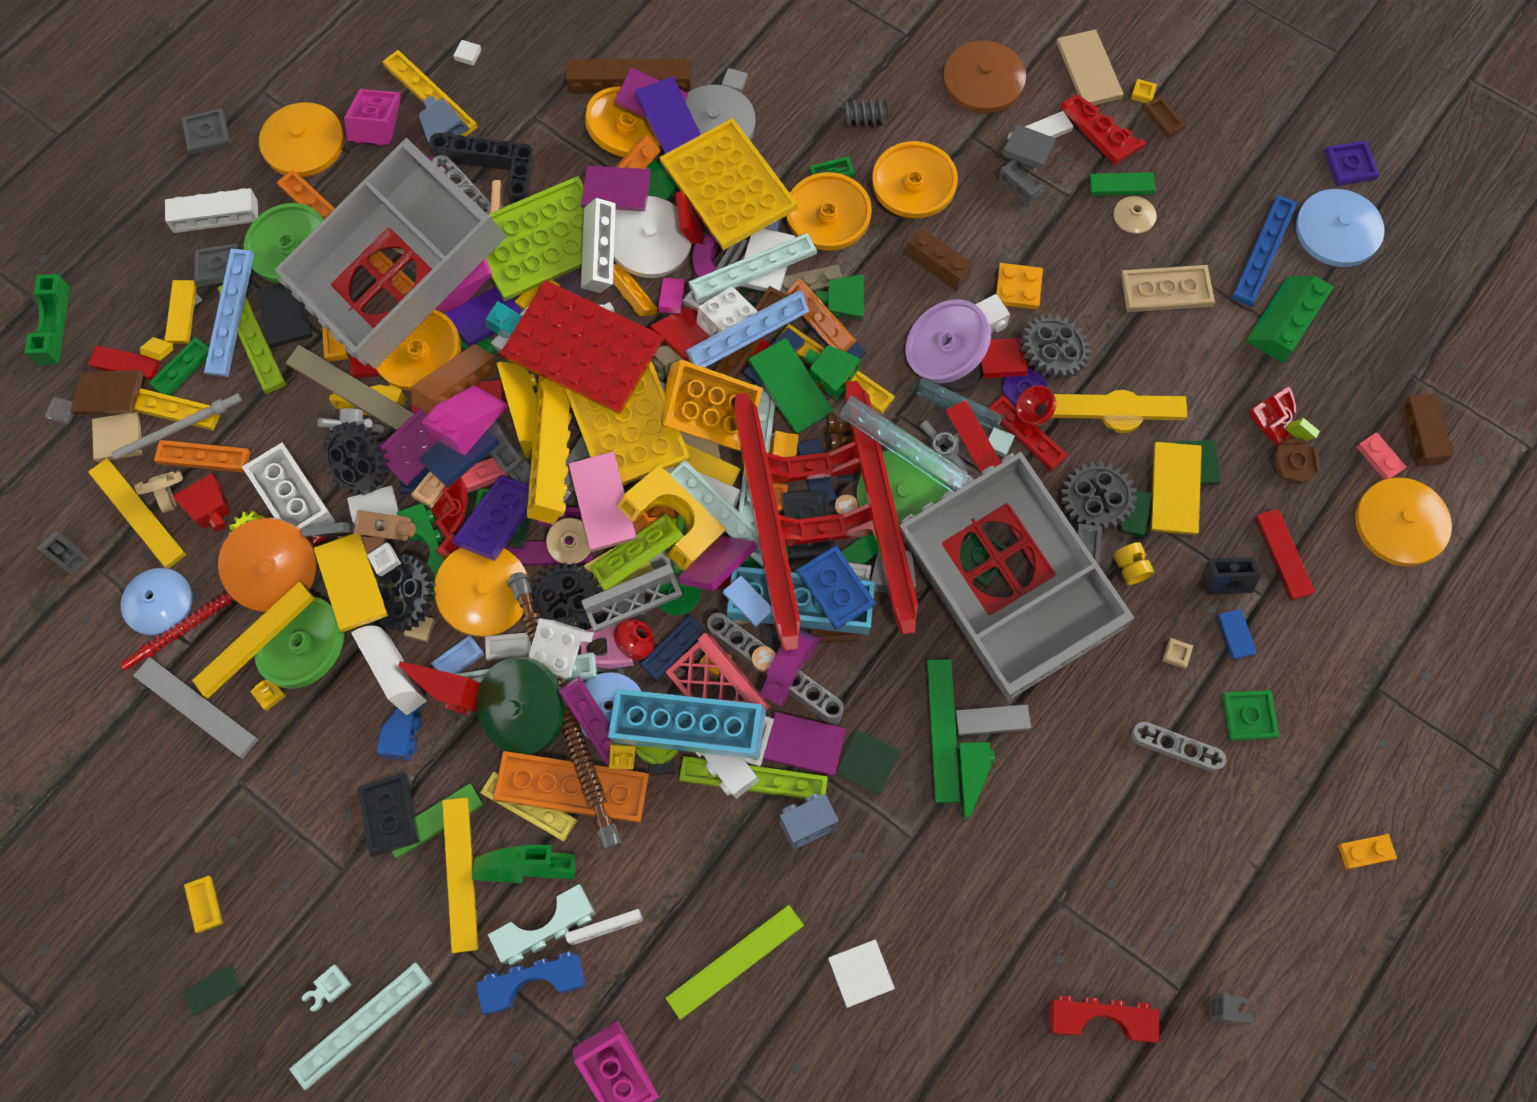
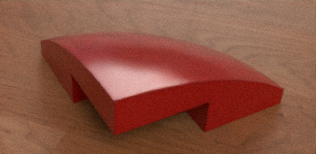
M1287 386L1248 410L1261 431L1277 446H1280L1289 439L1291 434L1285 429L1288 423L1292 421V414L1296 413L1295 399L1290 387Z
M462 477L450 487L443 488L444 494L430 508L437 519L435 522L445 538L450 532L455 534L465 518L468 494Z

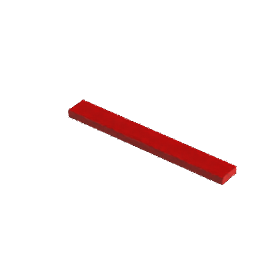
M967 400L946 410V414L981 476L986 468L992 465L996 467L1002 463ZM1010 526L1016 539L1020 541L1023 535L1017 529ZM1025 547L1023 551L1035 570L1033 550L1030 547Z

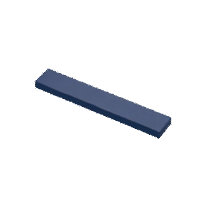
M1277 195L1231 299L1250 307L1253 306L1297 202Z

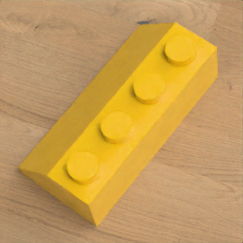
M497 362L520 445L528 460L532 459L537 392L535 393L533 389L534 386H537L534 374H529L527 369L517 364Z

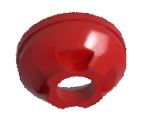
M1042 385L1027 388L1017 400V416L1021 421L1031 426L1046 423L1056 410L1055 395L1050 389ZM1040 405H1046L1045 413L1037 415V408Z
M631 618L619 623L614 630L616 646L628 658L643 660L653 651L655 644L654 636L646 623ZM636 628L641 629L645 633V639L637 634Z

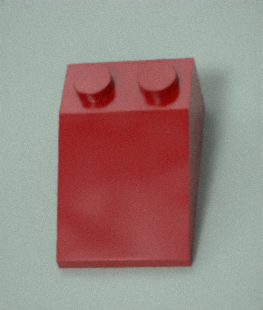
M399 662L398 666L435 700L444 703L445 709L465 715L467 710L476 712L478 691L481 683L465 676Z

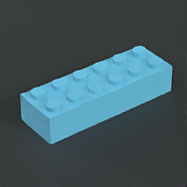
M738 567L732 573L731 584L742 576L771 606L764 569ZM791 572L800 616V627L869 634L873 608L838 630H835L798 574ZM860 580L872 598H874L875 582ZM729 600L727 617L731 620L750 622ZM773 613L762 623L775 624Z
M616 689L608 738L618 744L759 759L766 710L762 704Z

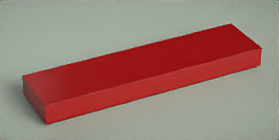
M1004 395L987 409V413L1008 433L1015 435L1014 438L1050 472L1067 458L1068 454L1037 426H1031L1021 421L1017 416L1016 407Z
M1279 509L1258 514L1255 519L1290 600L1294 601L1313 595L1315 590Z

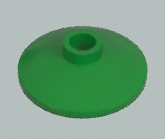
M674 573V576L682 592V597L659 606L664 612L676 616L691 612L698 605L701 597V588L680 584L678 577L681 574ZM671 582L662 585L659 593L664 595L675 592Z

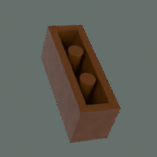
M921 228L908 242L906 256L955 291H958L970 278L973 263Z
M1437 394L1409 396L1401 405L1417 467L1445 464L1453 456L1454 448L1453 444L1449 441L1447 434L1448 426L1444 422L1442 405L1438 401Z

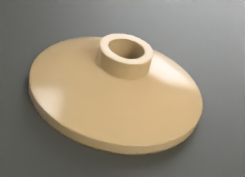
M1137 196L1123 198L1117 203L1113 216L1116 224L1125 232L1141 234L1149 231L1155 224L1156 210L1148 200Z
M575 518L559 520L550 528L547 534V549L550 555L560 563H579L591 552L584 523L581 520ZM572 536V542L569 544L565 543V538Z

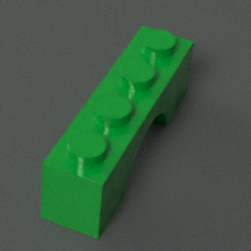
M59 274L36 275L34 296L39 309V323L34 333H27L24 352L36 365H59L70 287Z
M421 503L397 512V516L410 518V523H414L416 526L415 534L412 537H408L409 541H419L429 546L430 556L426 566L431 567L429 573L435 575L431 580L434 583L438 570L445 560L435 552L440 546V542H443V538L439 529H434L432 524L436 521L432 510H427L424 504Z

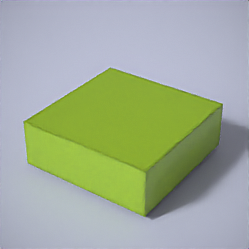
M1304 418L1288 423L1285 429L1295 438L1306 441L1317 438L1320 432Z

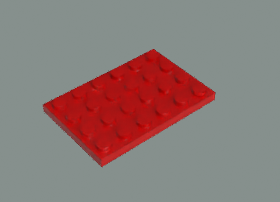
M544 280L500 352V355L533 373L621 414L664 338L662 335Z

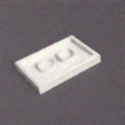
M761 229L751 235L744 259L794 239L795 236ZM788 266L741 286L765 292L771 286L781 291Z

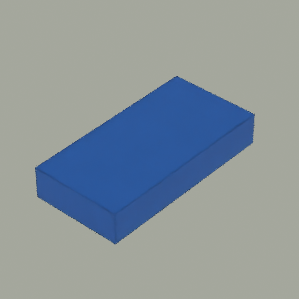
M1242 609L1219 614L1217 618L1232 661L1255 656L1257 651Z

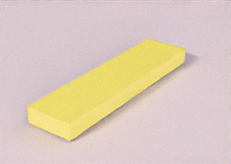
M492 773L480 792L491 800L494 798L498 779L497 773ZM496 802L565 842L577 822L575 818L561 811Z

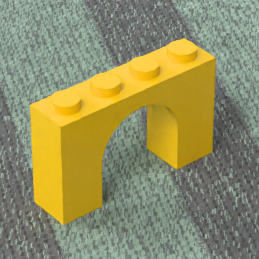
M660 465L625 493L617 505L632 522H635L648 509L654 506H667L677 511L686 523L687 532L675 544L667 556L683 571L715 543L726 530L720 524V521L715 519L702 504L698 503Z

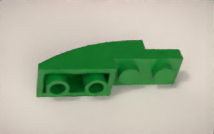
M524 845L499 849L474 859L472 880L523 883V876L574 880L576 854L551 852L552 845Z

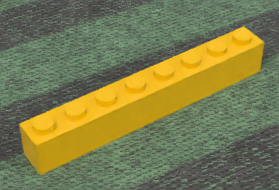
M538 375L527 517L554 525L559 516H563L566 508L563 498L567 490V485L564 484L568 473V466L565 465L569 455L567 442L570 438L568 425L572 416L569 413L571 404L564 387Z

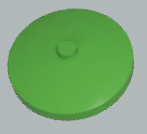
M299 203L281 204L262 213L252 223L244 240V250L254 253L252 269L265 280L281 283L278 280L280 276L275 269L324 221L322 216L313 208Z
M902 448L883 453L899 526L904 518L911 514L914 516L922 512L921 509L931 502L936 504L949 491L948 482L943 470L926 454ZM862 474L857 487L859 507L868 504Z
M314 597L315 600L254 655L256 666L266 680L282 688L296 689L314 683L331 669L342 650L345 632L342 633L340 631L332 605L326 601Z

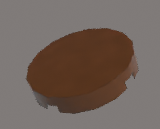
M1293 438L1286 440L1277 447L1273 463L1276 472L1284 480L1300 484L1307 482L1318 472L1320 457L1315 447H1311L1306 440Z

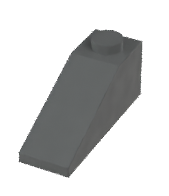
M57 531L37 547L40 552L71 575L89 560L70 539Z

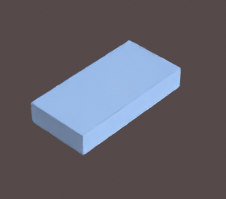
M742 576L737 578L723 591V594L755 627L773 613L772 607Z
M467 636L431 664L436 670L459 674L485 654L471 636Z

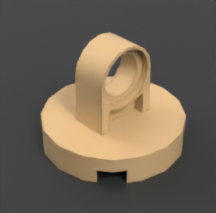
M180 470L175 473L169 472L150 478L148 483L145 484L139 482L134 487L137 494L153 491L161 511L167 513L176 510V502L170 485L182 481L183 477Z

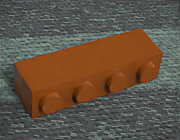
M473 344L412 386V403L429 414L436 405L472 386H477L478 382L491 377L495 371V356L480 346Z

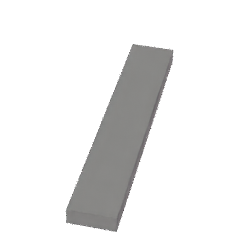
M149 657L133 675L243 759L259 740Z

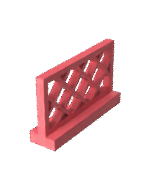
M704 633L698 638L699 641L666 671L685 696L694 697L691 694L692 683L704 684L703 698H707L708 684L720 685L719 699L716 700H724V685H728L736 689V699L725 701L762 704L766 711L771 707L770 703L760 696L759 690L710 634ZM701 648L706 654L705 664H694V654ZM681 666H689L688 680H680L674 672ZM693 667H705L704 681H692ZM709 668H718L721 671L720 682L708 681ZM740 695L743 697L745 701L740 700Z

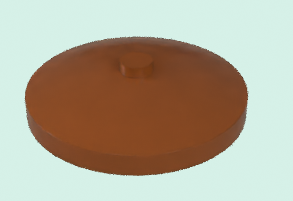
M974 41L960 46L949 56L944 68L943 81L948 95L959 106L977 113H995L1009 108L1020 98L1025 86L1026 71L1020 57L1007 46L992 41Z

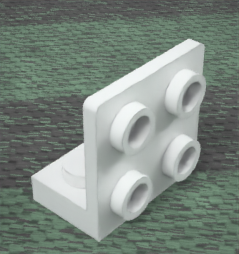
M729 287L698 307L697 324L712 337L758 311L735 288Z
M539 618L528 658L542 663L555 675L570 678L579 646L582 645V641L592 642L594 633L555 620Z

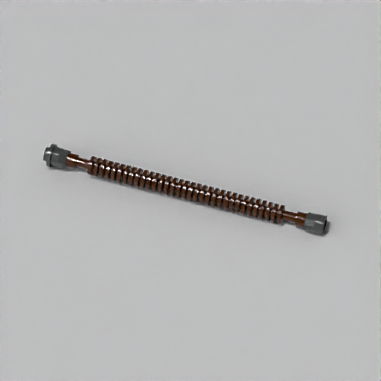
M517 572L509 577L507 586L511 588L515 600L518 601L520 608L524 610L526 617L522 619L532 646L541 615L535 613L532 607L533 599L531 597L532 590L529 584V575ZM553 674L560 687H563L565 685L563 677ZM564 700L565 714L561 732H563L562 735L565 738L564 741L567 744V749H570L568 752L569 755H572L570 758L573 761L579 783L582 785L581 789L584 791L585 800L589 802L587 806L588 808H594L596 813V824L599 829L597 833L603 850H609L621 845L622 841L615 824H612L610 816H607L603 804L607 802V799L604 797L605 794L602 791L603 788L600 785L601 783L594 768L592 757L589 756L590 752L587 750L588 746L585 744L586 741L583 738L584 735L581 732L580 724Z

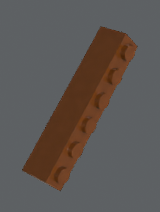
M567 59V87L569 93H598L607 88L622 87L632 67L660 81L673 76L680 90L690 92L691 59Z

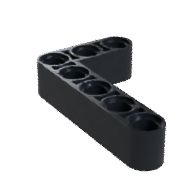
M435 133L430 137L429 143L433 158L444 155L453 163L510 170L508 182L510 203L513 204L529 197L534 169L533 149L530 145L447 133Z

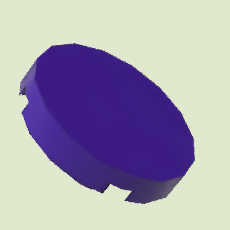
M1028 368L1027 376L1006 377L1002 392L1016 407L1019 396L1027 388L1035 385L1047 387V383L1039 372Z

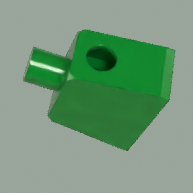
M864 275L829 280V291H816V296L823 304H828V309L835 317L863 321Z
M827 346L821 355L810 349L804 358L806 362L812 365L810 375L815 383L834 400H837L844 391L846 382L851 381L860 370V358L832 346Z

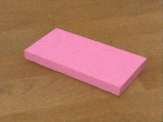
M614 452L569 463L591 552L637 540L632 521L617 507L625 492Z

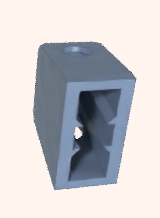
M429 96L424 100L423 103L426 109L419 114V118L428 142L435 133L462 135L470 129L443 98L436 101L435 97Z

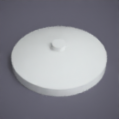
M648 196L646 211L615 210L614 261L625 271L639 277L658 278L673 273L685 262L692 243L679 229L678 212L674 204L658 197Z

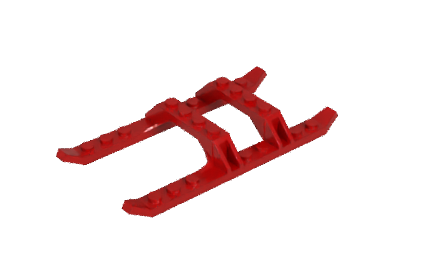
M849 381L845 384V402L854 442L827 453L782 457L766 452L757 406L747 393L735 394L734 417L745 469L744 473L747 479L775 628L784 650L798 649L800 616L785 546L869 536L871 533H874L878 543L891 605L899 631L902 634L915 632L918 602L870 397L858 381ZM861 470L868 504L844 514L806 519H794L779 515L773 484L849 475Z

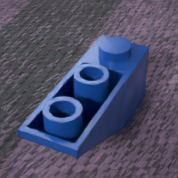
M419 686L423 695L426 698V693H424V690ZM425 703L408 715L399 708L395 710L381 729L377 754L380 757L411 761L412 754H416L417 740L415 738L416 732L421 728L422 717L420 716L421 707L425 706Z

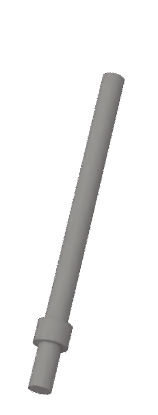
M237 393L227 399H219L212 402V406L113 451L112 455L115 460L120 459L216 413L220 415L226 412L227 408L242 402V398Z

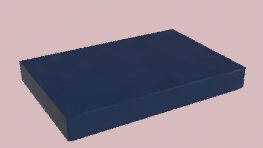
M486 430L465 456L438 442L418 460L448 488L500 443Z

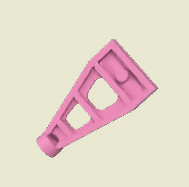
M619 623L594 633L593 628L587 630L594 633L592 641L598 638H605L607 640V653L603 656L595 655L596 668L612 669L634 665L633 659L625 656L618 649L614 641V630ZM582 641L581 654L588 653L587 645L589 642Z

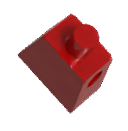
M212 473L173 495L177 503L202 529L210 526L214 532H218L226 527L222 518L230 514L231 510L220 482Z

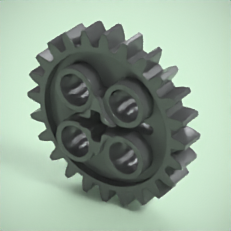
M1049 313L1046 318L1041 314L1038 319L1034 317L1031 322H1028L1021 333L1022 338L1019 343L1023 344V346L1020 348V351L1026 352L1023 358L1031 360L1028 365H1035V372L1043 371V377L1048 373L1051 380L1056 375L1060 381L1064 377L1069 380L1073 375L1076 377L1089 361L1088 355L1091 351L1087 348L1090 343L1084 342L1087 336L1079 334L1082 329H1075V322L1068 324V318L1066 317L1062 321L1058 314L1053 319Z
M1091 461L1090 468L1085 464H1082L1081 471L1074 468L1073 475L1068 474L1067 481L1063 483L1062 488L1064 489L1061 491V497H1064L1062 498L1061 505H1067L1064 508V513H1071L1070 521L1077 519L1076 526L1082 523L1102 526L1104 533L1107 532L1108 526L1113 530H1116L1117 523L1123 526L1125 519H1130V512H1134L1136 507L1134 504L1137 501V497L1134 496L1137 489L1131 488L1134 481H1126L1128 473L1120 475V467L1114 471L1112 470V463L1106 468L1103 461L1100 462L1099 467H1096L1095 463ZM1106 481L1109 485L1105 486L1100 484L1099 482ZM1085 489L1088 493L1082 494L1078 490ZM1110 500H1116L1120 504H1112L1110 503ZM1095 508L1098 510V513H1092L1088 509Z

